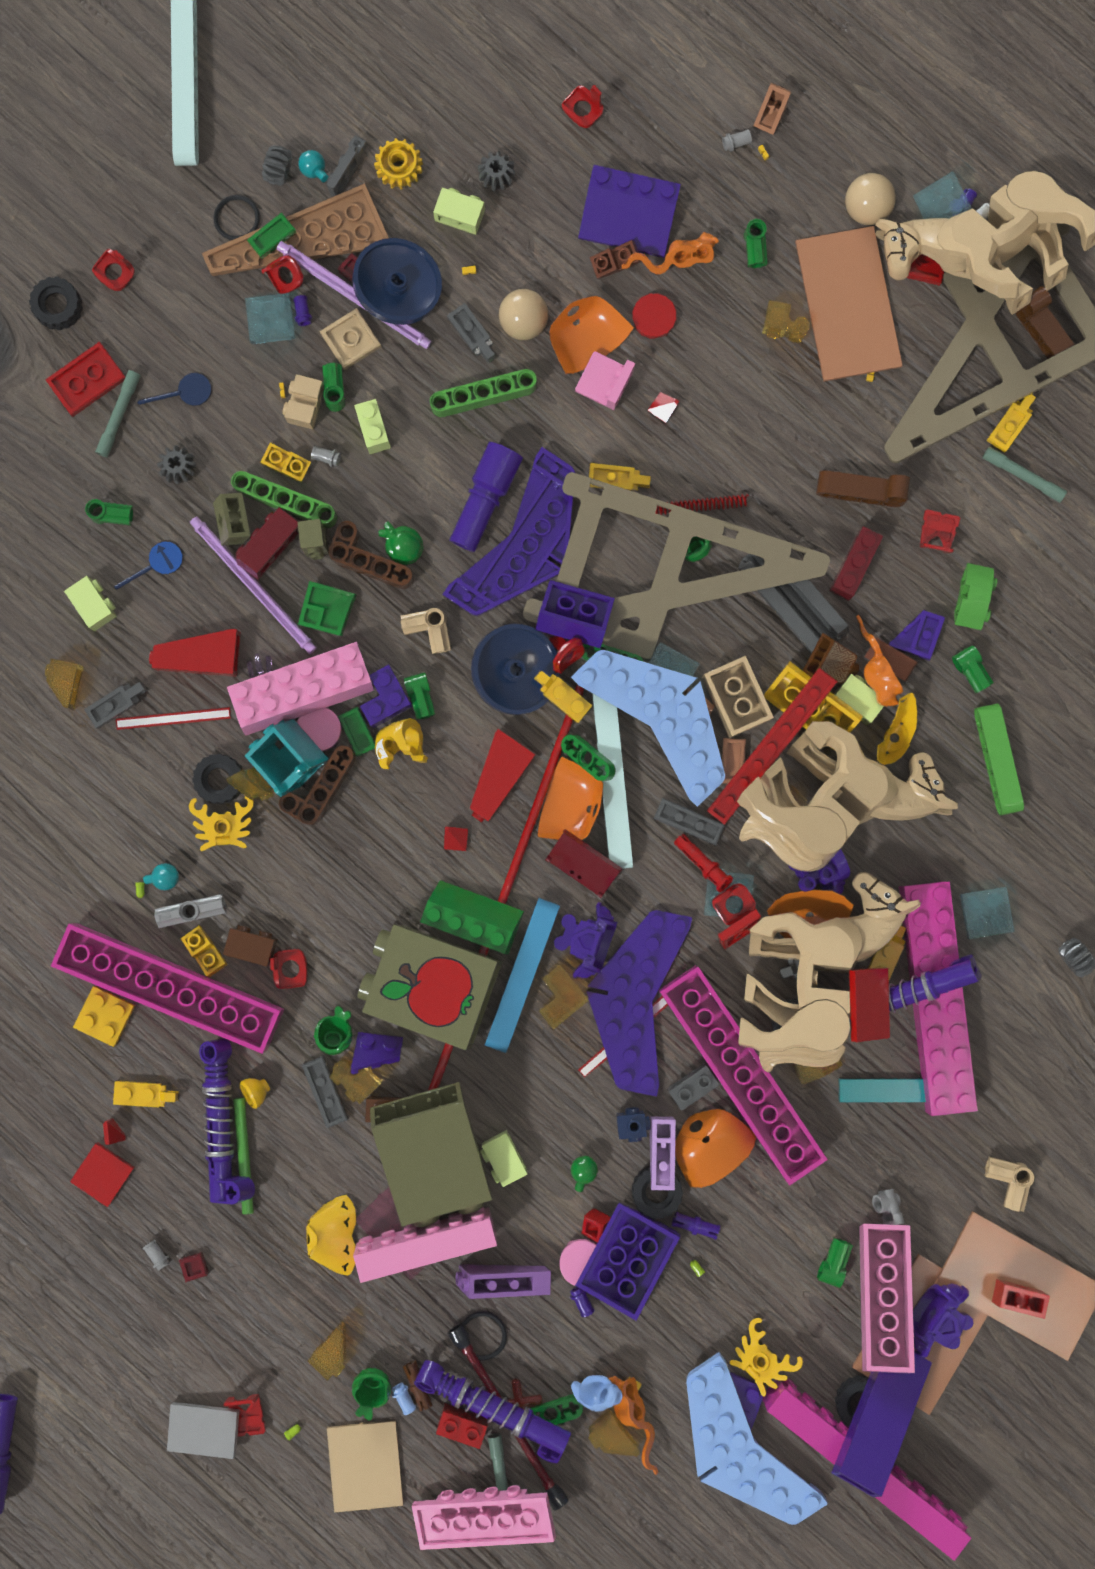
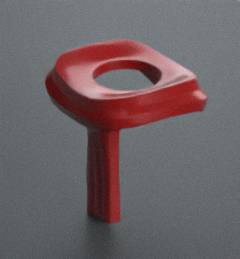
M580 85L563 101L562 109L576 124L583 128H589L603 113L602 93L596 85H593L590 91ZM579 101H586L590 104L591 111L586 116H578L574 112L575 104Z
M107 249L92 268L95 277L114 291L123 290L135 273L132 264L117 250ZM118 264L121 266L122 274L118 279L111 280L106 277V269L109 265Z
M289 255L279 257L261 270L262 273H267L279 294L292 292L300 287L303 282V273L300 266ZM282 266L287 267L291 271L293 278L291 283H286L282 280L280 276V268Z
M553 636L549 639L554 648L558 650L557 655L553 659V671L555 674H562L567 667L584 655L583 641L578 637L572 638L567 642L558 636Z
M740 883L733 884L712 900L713 908L726 925L736 923L756 908V902L746 886ZM731 896H738L743 901V908L738 913H730L726 909V900Z
M291 949L275 953L273 958L270 959V969L273 970L275 986L279 989L305 986L307 982V962L303 951ZM288 960H293L299 965V973L293 978L286 977L282 972V966Z

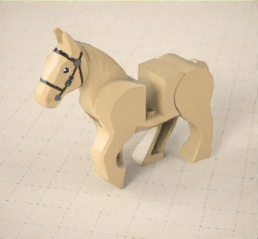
M1031 171L1015 176L1009 185H1004L991 196L988 221L974 209L962 212L950 219L928 218L903 223L878 219L875 226L881 230L876 231L875 235L884 241V254L888 272L893 279L904 280L907 278L912 262L920 254H924L935 260L943 271L954 276L971 279L972 283L999 298H1004L1007 308L1013 315L1031 302L1033 288L1020 281L1010 268H1006L1002 263L1011 259L1029 245L1039 254L1042 260L1046 291L1050 290L1066 279L1069 265L1063 256L1062 239L1057 223L1074 226L1079 231L1083 250L1087 251L1095 245V210L1080 199L1065 193L1052 177L1042 172Z
M812 722L806 731L793 743L787 754L804 765L824 784L819 788L807 806H800L790 791L787 772L780 757L764 773L761 779L758 776L738 798L737 802L739 805L745 808L750 815L741 829L739 839L741 841L758 839L769 846L790 867L800 871H816L829 863L858 825L874 817L885 820H911L933 813L952 815V809H957L958 803L946 797L944 782L937 773L932 758L927 753L920 752L911 757L909 760L910 775L907 781L904 782L895 777L886 766L866 758L856 737L832 722ZM825 746L833 748L837 753V762L819 750Z
M860 872L854 877L852 886L862 899L864 911L862 915L847 918L836 917L816 925L807 922L793 912L766 916L760 919L750 928L749 956L800 960L797 973L799 1004H791L780 1000L770 993L758 980L747 974L744 1000L757 1006L771 1020L782 1027L772 1032H763L746 1019L741 1018L738 1044L759 1051L760 1064L766 1072H771L773 1067L781 1063L826 1067L838 1062L845 1051L844 1045L847 1043L850 1035L849 991L813 988L818 985V971L849 974V970H853L857 962L866 960L874 955L894 937L905 920L906 915L920 907L919 899L906 901L896 890L881 882L870 873ZM779 932H788L792 938L775 939V935Z

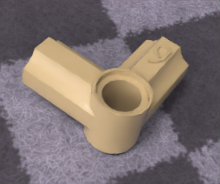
M431 608L427 611L400 616L404 635L428 631L432 654L451 651L446 623L447 617L443 611ZM434 613H439L441 616V621L437 625H432L430 622V617Z
M989 1157L985 1165V1177L1008 1182L1003 1206L1014 1211L1024 1212L1029 1189L1034 1182L1033 1172L1024 1163H1014ZM1025 1170L1027 1172L1024 1179H1016L1019 1171Z

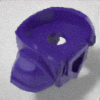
M841 849L820 870L800 871L789 866L800 879L798 885L804 892L811 891L815 888L816 884H819L821 890L833 891L841 895L846 884L845 880L850 876V868Z
M598 902L596 905L597 921L591 919L587 921L581 920L579 925H577L575 917L571 914L563 916L561 920L565 931L563 936H559L554 940L555 948L563 951L568 946H571L570 954L575 955V958L583 960L573 973L574 979L589 978L592 975H596V973L601 974L618 922L614 921L611 911L603 906L601 902Z
M950 1283L939 1286L934 1284L927 1289L914 1307V1348L919 1356L927 1357L934 1341L946 1348H958L960 1345L959 1337L962 1331L972 1328L974 1323L971 1316L966 1313H960L957 1310L959 1305L969 1296L968 1289L963 1285L959 1286Z

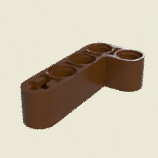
M1040 286L1032 291L1031 302L1015 314L1046 358L1049 359L1075 344L1048 309L1052 302L1051 295L1043 286Z
M820 471L816 495L888 507H902L908 500L910 477L891 475L888 479L835 471Z
M343 521L338 525L329 547V556L335 564L400 589H408L412 586L414 578L408 567L357 548L359 531L351 521ZM348 528L353 529L354 533L351 537H343L344 530ZM338 549L346 551L343 558H335V552ZM359 557H365L367 559L365 565L360 567L355 564ZM386 565L388 569L386 573L378 574L376 573L377 567ZM393 568L395 574L402 576L404 573H406L408 579H403L402 582H400L398 576L393 575Z
M345 745L337 747L307 798L303 799L298 795L288 793L280 797V809L304 824H317L356 760L355 752ZM348 751L347 755L350 757L349 760L347 761L344 759L340 764L342 758L340 757V753H346ZM336 762L343 766L344 769L342 770L333 764ZM331 770H337L339 774L338 779L334 782L328 780V773ZM324 789L327 792V797L324 801L319 802L316 794L319 790ZM293 797L296 805L293 809L288 810L285 802L288 798ZM308 809L315 811V818L312 821H307L305 818V812Z

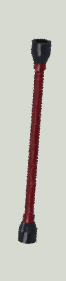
M463 1323L456 1325L447 1333L451 1341L469 1358L468 1360L472 1363L471 1365L475 1368L474 1370L487 1391L491 1394L496 1392V1396L501 1398L483 1365L479 1362L480 1360L476 1357L477 1355L473 1352L474 1348L470 1343L469 1333ZM515 1436L541 1479L545 1492L548 1493L552 1509L556 1511L562 1508L569 1501L563 1489L549 1477L525 1437L520 1439Z

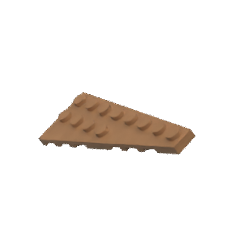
M365 184L286 217L296 229V233L284 243L292 245L312 260L361 252L370 244L389 238ZM259 228L203 252L202 255L211 275L217 276L265 268L274 260L282 257L283 253L276 248L265 258L261 259L247 241L248 238L261 229Z

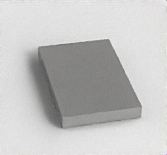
M179 1402L171 1403L167 1451L234 1459L237 1449L239 1409Z

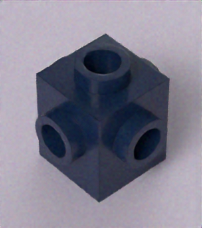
M638 1107L626 1108L625 1112L616 1113L619 1139H628V1142L642 1141V1137H647L646 1130H650L649 1116H645L644 1111H639ZM636 1122L637 1125L635 1127H631V1123Z

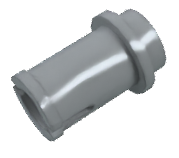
M749 129L732 135L726 134V137L722 138L725 151L729 150L732 152L734 148L751 144L752 137Z
M314 446L311 452V459L328 463L330 467L339 465L341 453H338L335 449L331 451Z
M156 1240L142 1248L153 1262V1268H157L158 1271L170 1263L168 1260L169 1256H165Z

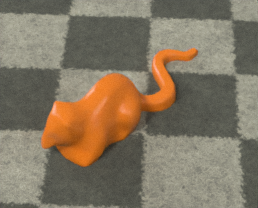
M703 232L695 240L673 241L665 256V261L661 265H654L645 254L633 253L628 258L627 263L621 266L622 269H627L634 260H641L652 273L662 274L669 269L671 264L679 268H686L695 263H710L714 258L713 247L719 242V239L712 234Z
M857 615L856 618L861 634L866 641H869L870 646L875 652L874 657L864 668V678L867 684L875 691L876 701L879 705H898L899 701L896 696L903 693V688L889 662L883 656L875 637L866 631L861 617Z
M617 1376L610 1377L608 1379L612 1384L618 1386L623 1396L621 1402L614 1406L615 1414L623 1425L645 1430L646 1442L642 1450V1464L646 1469L653 1470L654 1474L657 1475L659 1473L657 1466L651 1465L649 1462V1454L654 1443L655 1432L652 1424L644 1420L645 1406L643 1399L639 1396L636 1380L634 1377L628 1378L625 1381Z

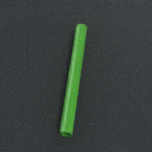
M245 1097L234 1098L239 1176L251 1179ZM253 1197L241 1202L242 1214L254 1213Z

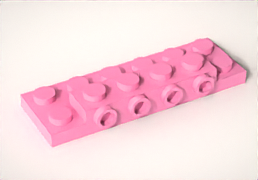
M518 1485L510 1486L504 1491H498L497 1487H489L484 1492H476L475 1489L469 1488L458 1494H454L453 1490H445L438 1495L436 1500L414 1501L412 1504L420 1550L554 1542L556 1538L548 1493L528 1494L527 1489H520Z

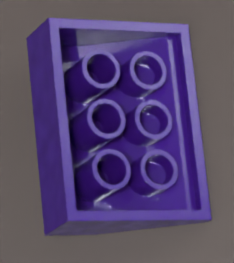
M593 165L578 239L618 247L633 240L638 252L664 258L681 184Z
M619 1202L575 1286L637 1321L677 1245L681 1233Z

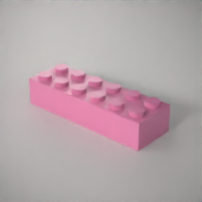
M357 642L227 687L237 719L245 736L264 730L271 724L276 725L282 720L286 722L374 691Z
M483 1206L480 1210L471 1214L452 1213L447 1219H438L434 1224L427 1227H415L411 1224L399 1232L389 1230L382 1233L380 1237L372 1238V1236L361 1238L356 1243L353 1255L360 1283L497 1246L496 1231L490 1208H484Z
M862 1224L859 1226L862 1371L915 1373L910 1226Z

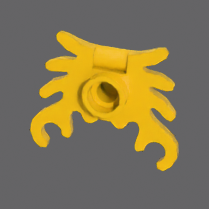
M245 795V799L248 801L246 807H241L238 802L235 803L236 815H232L231 812L227 811L225 814L214 812L211 817H208L207 804H204L201 810H196L195 804L197 799L193 798L190 801V812L203 822V825L194 821L193 825L205 832V834H196L195 837L201 840H209V842L200 847V851L217 845L247 847L238 838L246 837L250 834V831L241 832V830L247 827L252 819L247 818L242 823L241 819L254 806L251 796Z
M755 1318L749 1324L751 1344L749 1345L747 1337L743 1336L742 1345L745 1353L739 1347L735 1348L742 1362L731 1360L730 1364L746 1371L755 1380L761 1395L766 1396L764 1383L777 1389L778 1385L772 1379L779 1381L787 1380L788 1376L779 1375V1372L799 1371L803 1365V1358L799 1356L797 1364L793 1366L790 1364V1355L786 1354L783 1361L779 1363L777 1361L778 1356L773 1354L767 1345L759 1344V1340L766 1335V1332L756 1331V1324L762 1323L763 1320Z

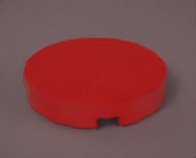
M648 294L641 297L636 302L632 312L634 327L642 336L649 339L666 336L673 329L676 322V309L673 302L661 294Z

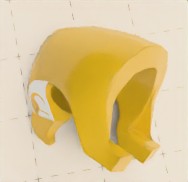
M411 718L403 719L389 724L378 731L375 740V752L381 768L390 769L389 765L393 761L395 754L399 751H402L404 755H410L413 761L419 763H427L428 757L423 755V733L416 720Z

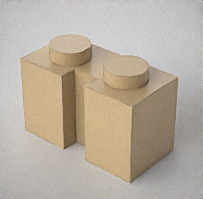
M296 374L295 380L291 381L289 385V394H292L289 402H285L283 407V415H285L287 423L314 429L324 393L322 381Z

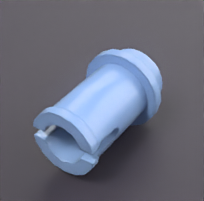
M402 1382L392 1388V1397L396 1398L403 1414L408 1415L415 1411L417 1406L408 1392V1386Z

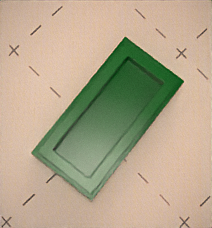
M281 212L248 238L247 241L259 257L263 259L274 251L281 241L285 242L296 233V229Z
M359 707L337 716L357 757L375 749V741Z

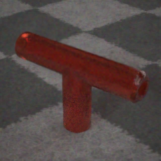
M513 1379L511 1381L514 1398L507 1399L508 1402L514 1405L518 1403L519 1407L542 1404V1396L540 1394L523 1397L520 1380Z

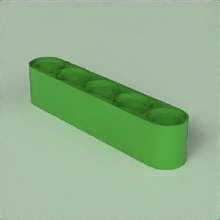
M523 369L433 393L430 398L431 410L437 417H446L527 396L536 390V375L532 370ZM528 378L532 380V384L524 386L521 384V381ZM503 384H508L511 386V389L504 392L499 387ZM485 389L490 393L486 397H480L478 392ZM460 395L468 397L464 403H460L456 399ZM442 400L446 402L443 408L435 407L437 401Z
M244 471L236 472L231 478V484L237 493H242L244 497L275 509L280 507L286 513L303 520L321 519L322 513L326 511L331 512L330 519L326 521L321 520L326 528L333 527L337 522V514L329 504ZM243 479H247V486L244 488H239V482ZM264 487L269 488L267 495L259 496L260 489ZM282 496H290L288 503H279ZM308 503L311 505L309 511H300V507L303 504Z
M998 703L975 708V721L997 812L1002 816L1023 811L1024 802L1002 709Z

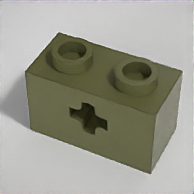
M242 493L220 494L213 502L221 546L243 544L251 536Z
M321 519L297 522L300 546L307 557H311L312 560L323 559L324 555H329L327 531Z

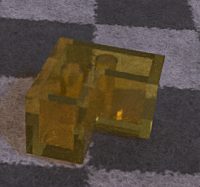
M560 963L542 977V980L555 994V997L540 1008L539 1012L554 1030L587 1003L589 998Z

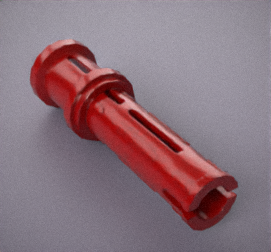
M682 834L675 840L674 845L702 871L703 877L709 879L716 886L718 892L724 891L732 883L733 877L719 868V863L712 862L685 834Z

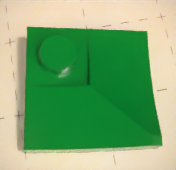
M309 581L298 625L343 636L356 594Z

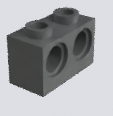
M703 1063L669 1086L667 1090L682 1111L719 1086V1083L706 1064Z

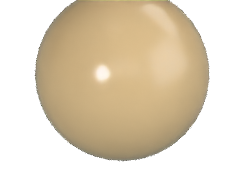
M867 173L857 177L849 186L845 197L847 212L853 220L863 225H875L878 219H886L891 214L896 201L895 189L892 183L885 176L877 173Z
M518 289L512 291L503 299L499 308V321L503 330L512 338L530 340L537 337L545 329L548 322V308L544 299L535 291Z

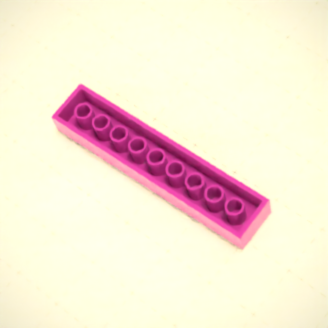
M950 881L899 886V894L906 901L919 899L921 903L920 907L907 914L903 921V927L906 928L904 936L910 980L913 975L921 977L922 972L930 971L933 973L949 967L951 962L959 959ZM963 987L940 994V997L933 1001H928V999L920 1001L919 1006L914 1003L913 1011L921 1078L924 1082L926 1100L924 1102L925 1112L931 1116L978 1111Z
M78 923L68 924L51 964L53 968L261 1054L268 1050L284 1011V1008Z
M697 965L693 966L658 991L788 1185L790 1186L828 1159L771 1074L762 1068L759 1056L755 1050L738 1044L740 1028Z
M789 1378L785 1381L775 1379L774 1382L778 1385V1388L769 1387L766 1390V1396L763 1397L767 1411L835 1465L849 1426L847 1427L843 1421L838 1423L833 1418L834 1415L824 1406L820 1409L815 1404L814 1398L806 1392L800 1393L796 1389L797 1385ZM895 1465L892 1468L882 1497L875 1498L955 1561L971 1540V1536L967 1532L968 1526L961 1521L962 1517L953 1509L948 1511L943 1506L944 1503L937 1496L932 1494L930 1497L925 1492L923 1485L915 1479L911 1481L906 1477L907 1473L898 1465Z

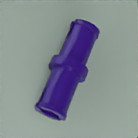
M675 1212L674 1216L676 1217H673L672 1220L673 1227L691 1231L693 1235L700 1234L714 1240L717 1239L718 1235L716 1234H719L720 1225L703 1221L698 1216L693 1218Z

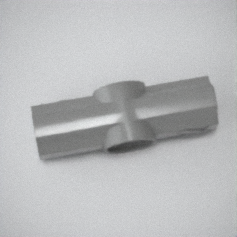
M223 894L157 908L155 909L154 916L158 928L225 914L227 913V907ZM189 905L195 908V915L193 917H189L186 914V908Z

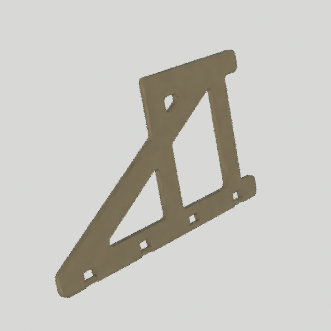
M1057 223L1058 231L1062 238L1070 232L1071 226L1065 223ZM1029 245L1014 257L1002 263L1006 268L1009 267L1018 279H1020L1032 260L1038 261L1043 269L1039 254ZM1069 265L1066 279L1054 286V289L1082 333L1084 341L1030 369L1022 367L994 320L1005 299L999 298L986 290L982 293L977 292L971 279L954 276L947 272L943 274L942 280L965 317V322L886 442L884 451L892 463H899L915 455V453L967 428L982 418L992 415L1095 361V307ZM976 346H981L1000 376L1002 383L941 415H936L934 413L935 408ZM1046 372L1049 378L1038 383L1035 377ZM984 404L987 410L975 416L973 409ZM922 437L925 442L913 448L911 441Z
M574 472L568 473L563 483V492L579 498L581 505L556 582L578 588L604 508H610L669 528V535L651 589L615 597L602 642L604 645L627 651L646 659H650L653 656L666 613L669 609L821 577L827 572L830 558L825 553ZM590 484L604 488L602 495L588 492ZM657 506L670 509L669 516L665 517L656 514ZM724 527L738 531L736 538L724 536ZM694 536L764 559L762 566L685 583H681L678 580L691 538ZM791 549L805 553L802 561L790 557ZM535 598L527 600L523 610V617L528 621L537 623L543 601ZM638 617L640 623L636 630L622 627L620 624L621 620Z

